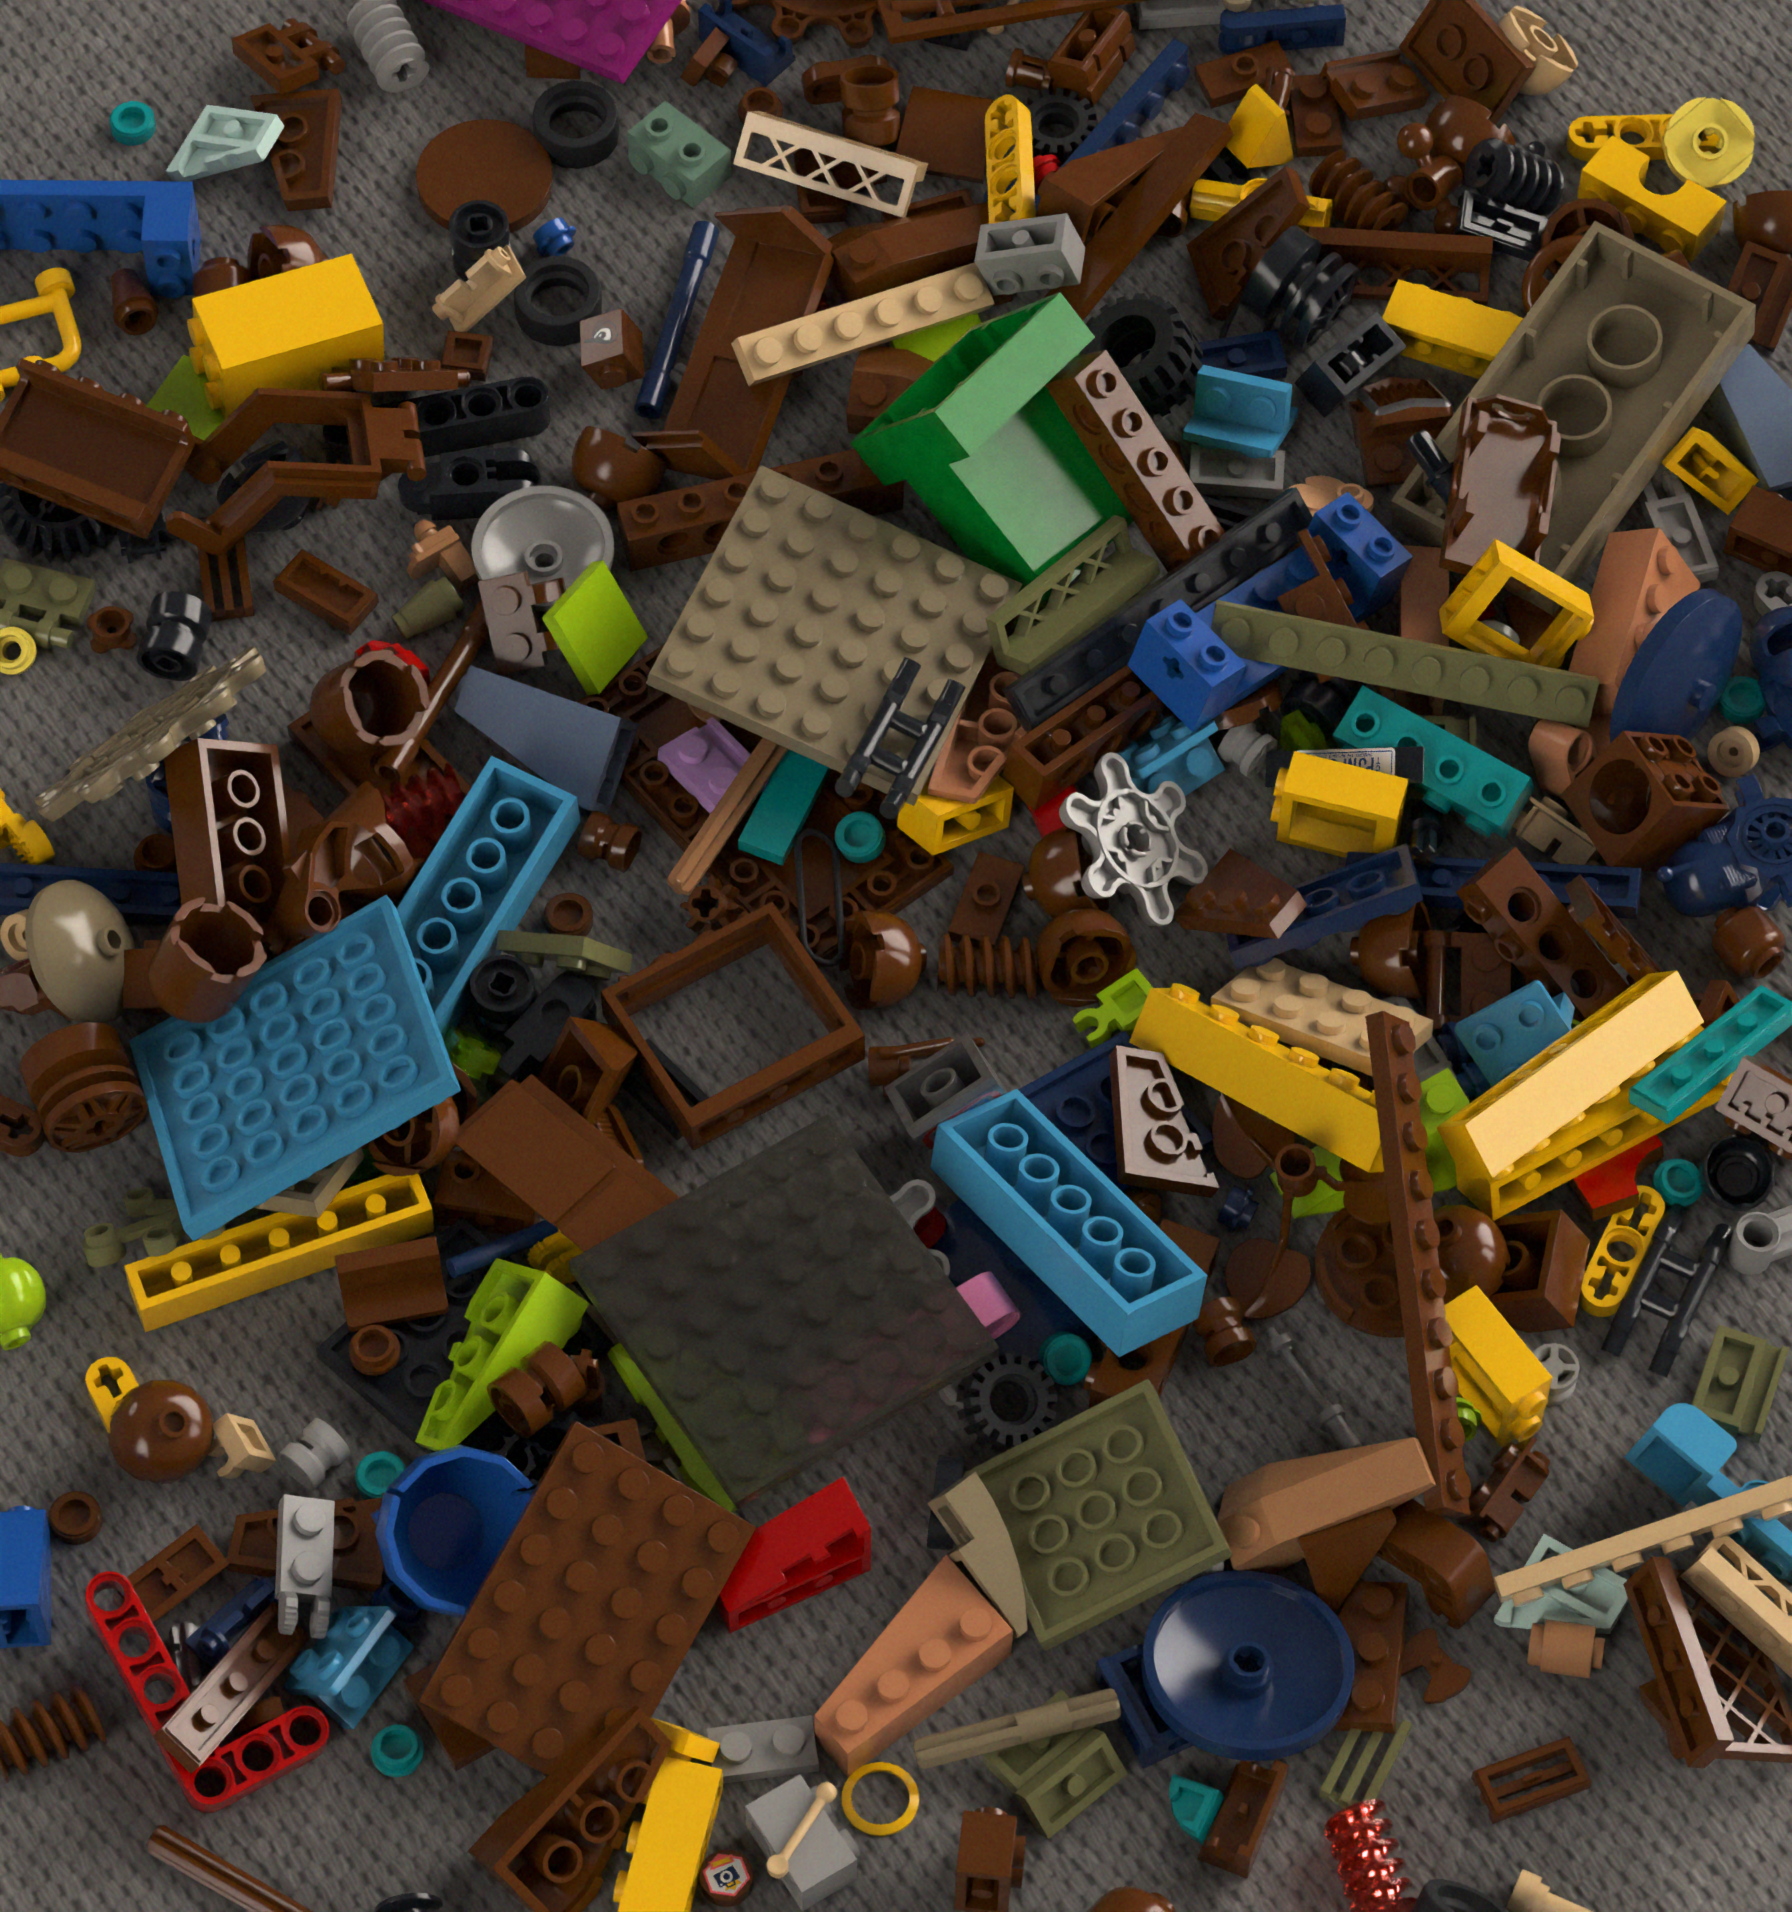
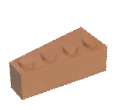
M947 1555L944 1556L814 1715L815 1740L847 1778L1012 1655V1628Z

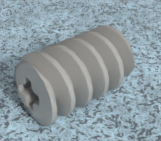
M360 0L349 12L346 21L347 28L354 37L355 44L361 50L363 58L368 63L370 71L375 76L377 84L382 90L390 93H398L420 84L427 76L430 66L424 61L425 51L418 44V38L411 31V25L404 18V13L397 5V0Z

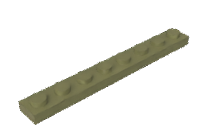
M1216 600L1210 629L1241 658L1585 728L1589 727L1599 685V679L1595 676Z

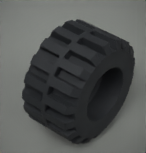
M1136 293L1131 300H1128L1125 295L1117 298V304L1111 307L1108 304L1104 305L1099 309L1101 314L1097 318L1091 316L1087 321L1086 326L1095 338L1079 354L1107 350L1153 421L1154 415L1158 413L1162 417L1171 413L1170 408L1176 403L1181 406L1187 400L1184 396L1187 391L1193 392L1195 390L1197 382L1195 376H1197L1198 371L1203 365L1200 362V359L1203 358V351L1198 344V339L1175 306L1169 301L1165 303L1162 297L1154 294L1148 299L1145 293ZM1151 349L1150 353L1143 360L1127 367L1134 357L1143 351Z

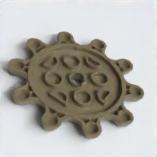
M251 646L219 669H216L214 665L205 668L186 682L179 690L157 704L152 703L137 712L126 721L123 728L105 742L90 749L68 766L71 772L35 798L34 802L39 806L37 809L38 813L50 822H53L84 800L93 804L98 800L104 801L110 798L126 785L123 780L130 776L137 782L151 774L160 766L159 761L181 745V741L188 735L191 740H195L216 725L214 719L230 710L237 703L233 695L266 672L262 655L258 654L255 646Z

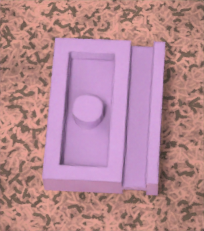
M711 717L707 720V724L700 729L694 727L658 748L657 761L664 763L668 768V772L690 794L695 796L697 801L711 814L751 754L714 717ZM767 783L765 784V786L763 787V789L760 791V793H761L762 791H764V789H765Z

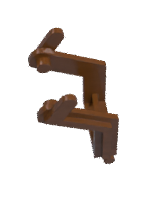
M257 388L205 440L193 435L196 444L185 463V469L189 475L205 484L216 483L220 480L221 475L274 423L346 426L351 464L267 461L212 515L207 516L204 522L185 512L175 511L166 517V528L171 534L196 545L206 553L216 556L224 555L284 496L376 500L380 481L392 473H407L408 478L412 481L423 480L427 472L422 442L420 441L421 434L416 405L413 402L405 401L399 404L398 408L372 407L370 393Z

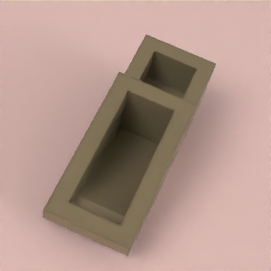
M975 1471L957 1480L927 1504L957 1545L946 1555L1012 1628L1013 1639L1028 1631L1026 1602L1019 1564L1009 1533L995 1502Z

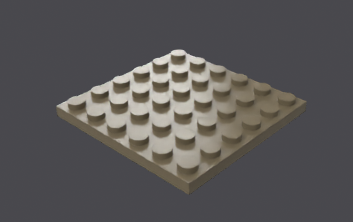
M761 465L656 659L646 684L843 773L846 764L856 750L904 657L910 658L919 663L921 668L900 709L901 712L926 723L948 679L955 680L965 686V690L946 729L941 735L906 802L914 806L993 647L986 618L1020 592L1022 583ZM889 728L880 747L903 759H907L916 740ZM870 764L861 782L887 794L896 776Z

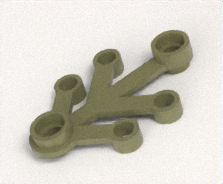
M138 1187L124 1194L123 1201L127 1214L130 1217L156 1216L119 1229H114L111 1223H99L86 1229L82 1248L88 1265L103 1267L118 1262L127 1253L124 1243L141 1237L149 1256H162L173 1251L177 1246L176 1243L187 1234L183 1229L175 1199H155L150 1187ZM251 1208L238 1217L256 1215L266 1209ZM230 1221L219 1229L211 1231L198 1239L205 1240L219 1236L225 1231V1226Z

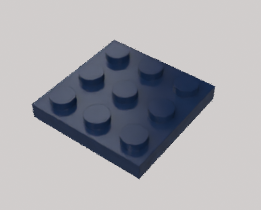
M1125 1031L1018 1089L1124 1194L1135 1188H1144L1120 1184L1117 1177L1109 1055L1116 1045L1140 1049L1129 1043L1130 1036ZM1184 1102L1181 1108L1182 1114L1190 1133H1197L1203 1147L1200 1153L1202 1155L1212 1149L1213 1139L1215 1138L1212 1137L1209 1130Z

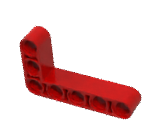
M102 1572L92 1578L86 1587V1612L153 1736L187 1698L190 1691L131 1583L118 1572ZM105 1589H115L123 1595L125 1601L117 1610L104 1611L95 1604L94 1599L96 1595ZM134 1634L144 1637L150 1646L148 1651L136 1658L125 1655L120 1650L119 1644L126 1636ZM159 1680L169 1683L175 1692L172 1699L163 1704H155L149 1701L145 1696L144 1690L151 1682ZM312 1706L294 1708L221 1748L218 1745L193 1773H190L156 1739L155 1741L192 1807L202 1813H213L226 1808L316 1759L323 1753L327 1745L329 1724L325 1715ZM307 1722L316 1727L320 1737L312 1745L300 1746L291 1739L290 1729L297 1723ZM255 1747L262 1748L271 1755L273 1762L266 1770L260 1772L252 1771L243 1763L242 1757L244 1753ZM206 1773H214L224 1781L225 1788L218 1796L205 1797L199 1794L195 1788L194 1783L197 1778Z

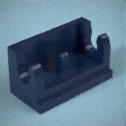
M718 0L719 7L716 12H714L713 7L705 3L698 10L699 41L703 43L715 27L720 29L730 37L721 53H726L738 62L739 65L737 67L765 87L796 60V56L792 54V41L781 35L779 42H776L732 11V0Z
M1138 1644L1108 1658L1105 1656L1097 1660L1095 1681L1100 1691L1111 1688L1116 1692L1121 1707V1716L1116 1720L1144 1769L1194 1745L1173 1731L1153 1707L1147 1695L1142 1677L1141 1660L1143 1644Z

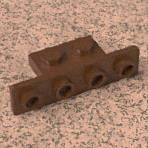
M1307 528L1298 532L1297 540L1317 577L1277 597L1283 613L1369 630L1364 620L1356 623L1347 606L1353 604L1354 600L1342 577L1333 580L1325 564L1331 561L1332 558L1321 536L1317 535L1312 538ZM1315 673L1321 685L1335 678L1334 676ZM1373 684L1378 694L1395 702L1396 699L1392 692L1397 689Z

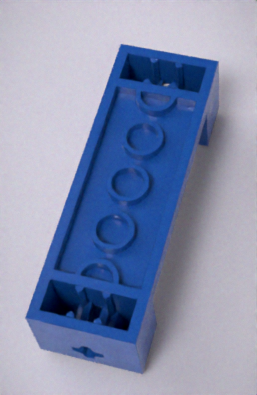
M0 180V251L2 249H27L36 253L47 250H74L79 253H89L94 250H119L124 253L143 251L150 295H161L166 298L193 295L192 280L195 272L199 270L201 231L192 181Z
M1346 492L1315 512L1307 530L1312 538L1320 535L1332 558L1331 561L1325 564L1333 580L1342 577L1354 600V603L1347 607L1355 622L1358 623L1392 602L1413 555L1349 492ZM1300 546L1217 600L1283 613L1277 597L1317 576ZM1180 598L1146 620L1127 666L1194 732L1290 669V667L1238 657L1210 629L1216 601L1195 613Z

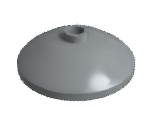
M543 485L513 491L493 503L479 519L473 533L471 546L474 568L480 580L527 570L530 584L563 577L566 590L591 562L604 560L610 570L613 564L615 549L610 523L602 510L593 501L567 488ZM542 562L552 564V566L546 568L537 567ZM556 601L535 604L536 611H548Z

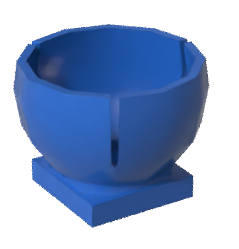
M456 1445L417 1457L388 1486L386 1493L383 1495L381 1507L370 1514L376 1524L375 1537L387 1576L419 1608L461 1618L534 1489L523 1492L517 1490L521 1488L528 1489L534 1484L502 1455L475 1448Z

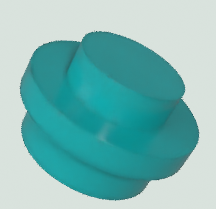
M1669 1159L1659 1165L1654 1172L1652 1187L1662 1196L1666 1206L1677 1203L1684 1208L1689 1207L1696 1202L1702 1193L1699 1170L1687 1160Z
M398 1724L388 1726L382 1729L372 1741V1761L375 1767L387 1776H407L413 1773L423 1761L424 1744L422 1738L411 1727Z

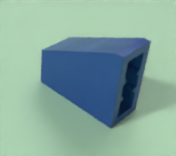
M14 1506L6 1512H0V1648L51 1645V1528L45 1509L37 1510L31 1506Z

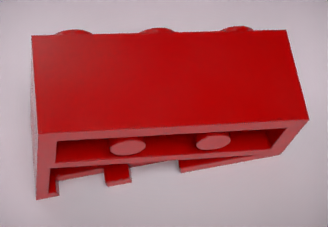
M844 1476L755 1529L714 1603L729 1633H733L871 1570V1526Z

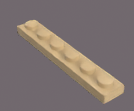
M971 263L738 337L731 345L748 386H752L986 311L995 303L976 263Z
M1792 1475L1494 1577V1584L1500 1602L1503 1603L1512 1599L1515 1607L1526 1605L1545 1597L1543 1588L1562 1582L1565 1590L1572 1589L1593 1581V1571L1612 1565L1615 1573L1625 1571L1643 1564L1644 1559L1642 1555L1662 1548L1665 1556L1694 1546L1692 1537L1712 1531L1714 1538L1738 1532L1744 1529L1742 1520L1762 1514L1764 1521H1770L1792 1513Z

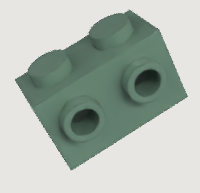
M666 100L627 131L628 158L635 170L643 175L648 173L661 183L663 189L670 197L676 200L681 198L692 208H695L732 177L731 150Z

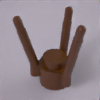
M947 1037L900 1046L869 1047L868 1070L870 1086H883V1097H888L884 1087L911 1070V1058L933 1055L953 1042L954 1039ZM982 1037L971 1038L977 1047L984 1046L985 1040Z

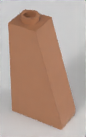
M1402 545L1413 555V558L1397 589L1395 636L1449 647V637L1442 633L1439 609L1449 598V570L1439 567L1441 548ZM1398 689L1393 691L1396 699L1394 703L1414 714L1442 716L1443 698Z

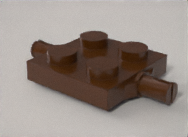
M391 357V361H377L376 358H350L349 367H332V373H321L318 384L320 391H443L468 388L470 374L467 369L440 368V360H419L418 357Z

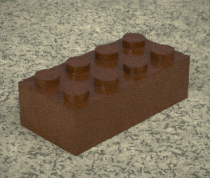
M197 738L176 748L164 758L181 905L198 897H204L206 899L204 903H212L222 907L229 901L251 914L262 930H264L287 879L282 869L292 860L278 745Z

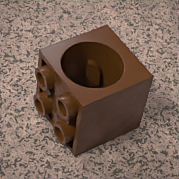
M1622 731L1560 794L1608 866L1641 868V871L1657 872L1660 867L1665 866L1666 861L1675 849L1687 841L1696 839L1703 828L1706 829L1716 825L1731 810L1720 795L1722 790L1718 782L1712 776L1705 773L1696 760V751L1690 742L1680 735ZM1650 785L1651 803L1647 813L1646 795Z

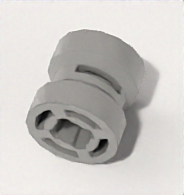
M319 1418L313 1419L303 1429V1437L297 1443L290 1442L277 1454L281 1465L287 1473L310 1491L316 1489L325 1480V1472L331 1466H339L351 1455L350 1449L342 1437L330 1425Z

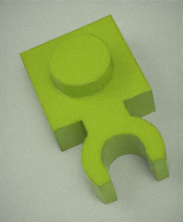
M1135 968L1096 994L1101 1005L1099 1008H1087L1074 1016L1072 1021L1076 1030L1080 1033L1088 1027H1098L1094 1032L1086 1036L1091 1049L1109 1040L1112 1032L1118 1028L1121 1032L1125 1031L1130 1036L1134 1031L1149 990L1153 987L1138 968Z

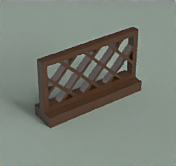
M1652 1556L1623 1585L1687 1766L1706 1768L1714 1759L1792 1763V1712L1773 1661L1680 1577L1685 1569H1673L1668 1557ZM1680 1588L1696 1601L1692 1608L1685 1603ZM1703 1607L1725 1625L1721 1632L1699 1615ZM1731 1631L1747 1643L1750 1656L1728 1639ZM1697 1634L1712 1645L1709 1653L1701 1648ZM1719 1652L1741 1670L1737 1678L1715 1660ZM1748 1676L1763 1688L1767 1698L1766 1702L1744 1684ZM1713 1679L1729 1691L1725 1699L1717 1693ZM1736 1698L1758 1716L1754 1724L1732 1706ZM1765 1722L1780 1734L1783 1745L1777 1744L1761 1730ZM1729 1724L1745 1737L1743 1742H1734Z

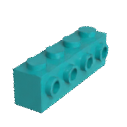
M1365 686L1361 687L1333 733L1336 744L1341 749L1423 746V782L1408 783V786L1424 794L1422 800L1433 809L1443 814H1448L1451 809L1466 817L1464 823L1470 829L1485 837H1490L1493 832L1505 839L1535 790L1530 776Z

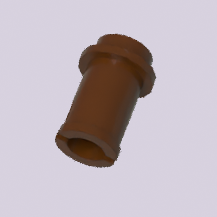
M1269 66L1266 68L1263 91L1285 112L1286 119L1290 118V111L1287 110L1295 72L1284 67H1278V72H1275L1276 67Z

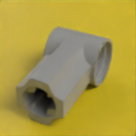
M1792 1205L1768 1214L1757 1211L1750 1212L1740 1218L1727 1248L1728 1261L1735 1270L1747 1275L1760 1274L1768 1268L1771 1262L1792 1255ZM1746 1240H1754L1760 1243L1762 1247H1754L1748 1244Z

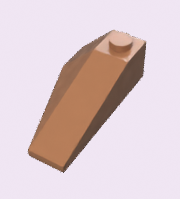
M993 647L935 763L928 786V795L976 804L1005 767L1010 745L1030 732L1024 730L1002 691L1022 675L997 665Z

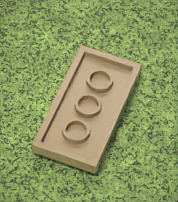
M1273 958L1262 966H1248L1211 997L1210 1007L1212 1004H1217L1237 1012L1240 1015L1238 1022L1250 1028L1252 1025L1269 1029L1279 1035V1041L1308 1050L1320 1057L1372 1077L1365 1016L1385 1011L1408 1021L1416 1040L1415 1051L1432 1037L1434 1021L1416 1014L1410 1008L1395 1006L1371 997L1365 991L1353 990L1329 981L1323 975L1308 973L1289 966L1278 958Z

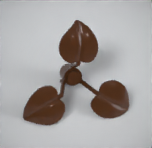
M1221 1093L1216 1104L1212 1122V1137L1215 1138L1213 1139L1214 1150L1219 1163L1228 1173L1243 1180H1252L1259 1177L1269 1166L1270 1169L1276 1171L1278 1185L1283 1191L1281 1227L1277 1246L1264 1238L1247 1240L1239 1244L1231 1252L1225 1267L1228 1291L1231 1297H1235L1239 1301L1244 1313L1243 1318L1248 1320L1272 1318L1293 1307L1303 1297L1310 1283L1311 1270L1307 1256L1299 1251L1286 1250L1289 1241L1294 1198L1310 1194L1316 1188L1318 1180H1322L1335 1191H1345L1343 1203L1345 1210L1351 1217L1368 1225L1390 1223L1385 1173H1368L1354 1164L1341 1159L1339 1171L1342 1181H1338L1327 1172L1325 1166H1316L1315 1156L1308 1147L1302 1144H1295V1132Z

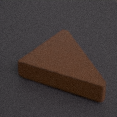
M1391 1506L1298 1538L1316 1595L1334 1613L1337 1612L1396 1525V1518Z

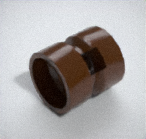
M877 64L859 65L844 70L840 75L841 103L846 106L842 110L843 137L870 146H882L896 141L900 136V112L895 109V104L899 101L898 72L894 68Z
M544 1341L522 1358L521 1369L510 1367L487 1386V1392L491 1403L504 1422L521 1437L530 1438L553 1419L552 1410L563 1412L586 1394V1385L582 1375L568 1355L552 1342Z

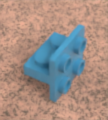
M1202 365L1197 373L1194 415L1184 428L1183 439L1196 442L1204 448H1223L1242 452L1243 455L1249 458H1272L1298 418V408L1290 406L1292 384Z
M1169 716L1160 724L1151 728L1149 736L1138 743L1133 741L1117 753L1126 761L1133 784L1145 794H1152L1159 784L1164 781H1171L1176 783L1183 791L1184 796H1186L1225 770L1208 738L1218 731L1214 720H1210L1192 732L1180 719Z
M1535 980L1456 1023L1454 1031L1491 1087H1493L1572 1029L1571 1023L1575 1007L1565 992L1551 998L1543 984L1539 980Z
M344 1606L336 1609L329 1615V1625L325 1638L318 1639L311 1649L305 1650L295 1659L290 1668L292 1675L283 1688L290 1695H308L341 1727L354 1729L414 1646L390 1624L396 1613L389 1606Z

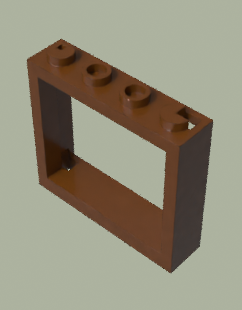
M773 902L749 914L747 911L742 912L734 922L717 931L708 930L694 939L692 944L675 953L667 952L658 956L648 967L631 976L622 975L618 977V983L601 991L603 1017L608 1024L618 1026L639 1053L634 1063L693 1151L865 1059V1035ZM769 944L830 1034L690 1108L629 1016Z

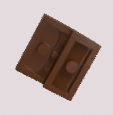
M913 86L904 115L896 154L928 163L925 174L983 184L987 169L985 114L995 100Z

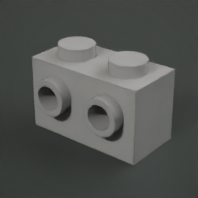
M1067 213L980 225L975 263L994 296L1047 288L1054 289L1080 284L1085 246Z
M801 1774L745 1806L746 1827L767 1859L772 1855L780 1854L817 1798V1786L810 1789ZM829 1803L824 1805L788 1860V1872L781 1878L802 1912L857 1880V1858L861 1856L859 1848L845 1828L838 1832L828 1817L832 1814Z

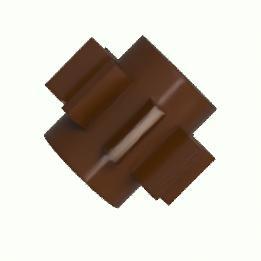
M710 876L707 885L696 886L690 894L688 902L680 904V907L688 911L692 916L686 926L694 932H698L704 927V932L708 930L717 931L734 922L738 914L746 911L745 908L736 904L733 900L740 890L732 884L722 888L721 880ZM717 901H718V902H719L718 908H713V907H716V904H717ZM708 908H713V909H710V912H709V915H708V914H707Z

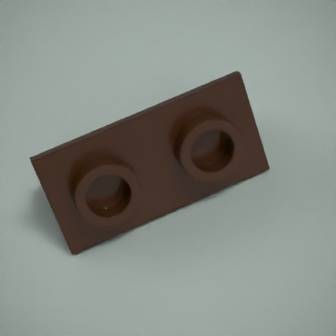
M1534 1436L1515 1445L1509 1442L1499 1450L1491 1462V1466L1495 1470L1487 1482L1481 1481L1471 1490L1468 1498L1470 1515L1461 1517L1457 1524L1464 1526L1476 1521L1481 1526L1479 1529L1480 1535L1493 1543L1498 1538H1505L1508 1535L1510 1529L1525 1509L1511 1497V1494L1514 1492L1525 1503L1529 1502L1550 1473L1547 1468L1550 1465L1549 1458L1539 1451L1530 1452V1449L1537 1441Z

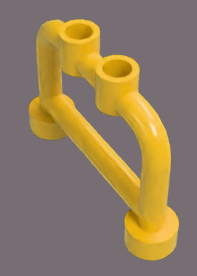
M55 267L41 272L36 277L35 286L38 297L0 306V325L53 312L63 342L62 351L58 355L46 359L40 356H28L23 359L33 363L36 360L46 361L57 367L62 373L69 370L78 361L82 347L80 334L69 299L75 293L71 274L65 268ZM16 366L0 370V402L5 398L3 388L15 386L19 381L20 375Z

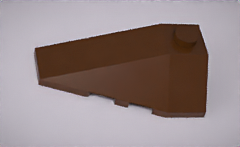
M1183 127L1071 160L1055 173L1049 172L1042 180L1038 189V195L1041 198L1036 217L1067 213L1084 246H1086Z
M988 202L850 227L827 238L833 244L830 253L835 260L828 278L848 303L949 271L975 258L980 225L989 224Z
M874 346L859 351L853 369L846 412L848 433L859 434L934 362L906 349Z
M635 1705L506 1809L467 1852L530 1912H583L597 1896L604 1882V1879L600 1876L614 1848L620 1850L627 1835L623 1830L636 1804L644 1801L672 1742Z

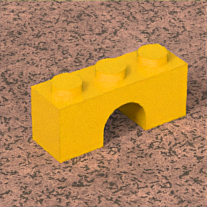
M1611 135L1582 169L1577 197L1598 198L1614 205L1626 216L1633 233H1641L1657 242L1666 252L1679 248L1686 260L1692 263L1720 230L1727 201L1689 179L1678 191L1672 194L1659 195L1648 191L1643 185L1645 184L1650 157Z

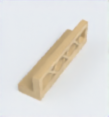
M761 111L747 112L733 162L734 165L902 218L907 215L915 184L924 180L928 163ZM754 133L769 137L778 155L764 163L747 158ZM780 141L792 144L794 146L787 150H784ZM802 148L811 150L820 166L818 170L807 176L797 174L788 157ZM822 154L837 159L827 164ZM781 160L786 170L772 165ZM845 161L855 165L863 182L850 189L839 187L830 170ZM865 168L878 171L879 173L869 177ZM824 173L828 183L814 178ZM886 175L904 179L898 204L881 200L873 183ZM866 187L871 197L857 191Z
M1728 1535L1720 1538L1713 1537L1680 1577L1792 1678V1616L1787 1614L1788 1612L1792 1615V1593ZM1718 1549L1734 1563L1735 1568L1717 1552ZM1760 1590H1764L1767 1594H1769L1774 1599V1603L1769 1598H1767Z

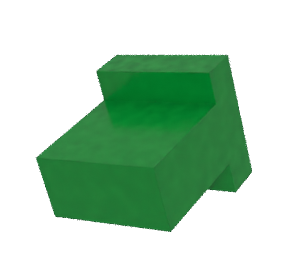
M1060 292L972 326L850 442L884 487L906 479L969 560L1022 583L1020 591L1114 515L1125 518L1127 527L1134 521L1045 386L1075 356L1080 355L1079 352L1095 338ZM1113 538L1107 542L1106 547L1113 541ZM1082 562L1075 568L1070 583L1082 572L1085 562ZM1052 588L1042 595L1040 602L1049 600Z

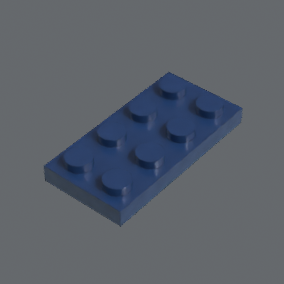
M1407 843L1293 885L1292 887L1299 891L1307 906L1281 937L1274 939L1226 933L1229 952L1236 969L1245 966L1258 967L1270 962L1277 954L1293 948L1297 950L1307 949L1316 945L1321 938L1339 931L1353 932L1365 926L1371 919L1385 914L1398 915L1410 910L1415 903L1423 901V896Z

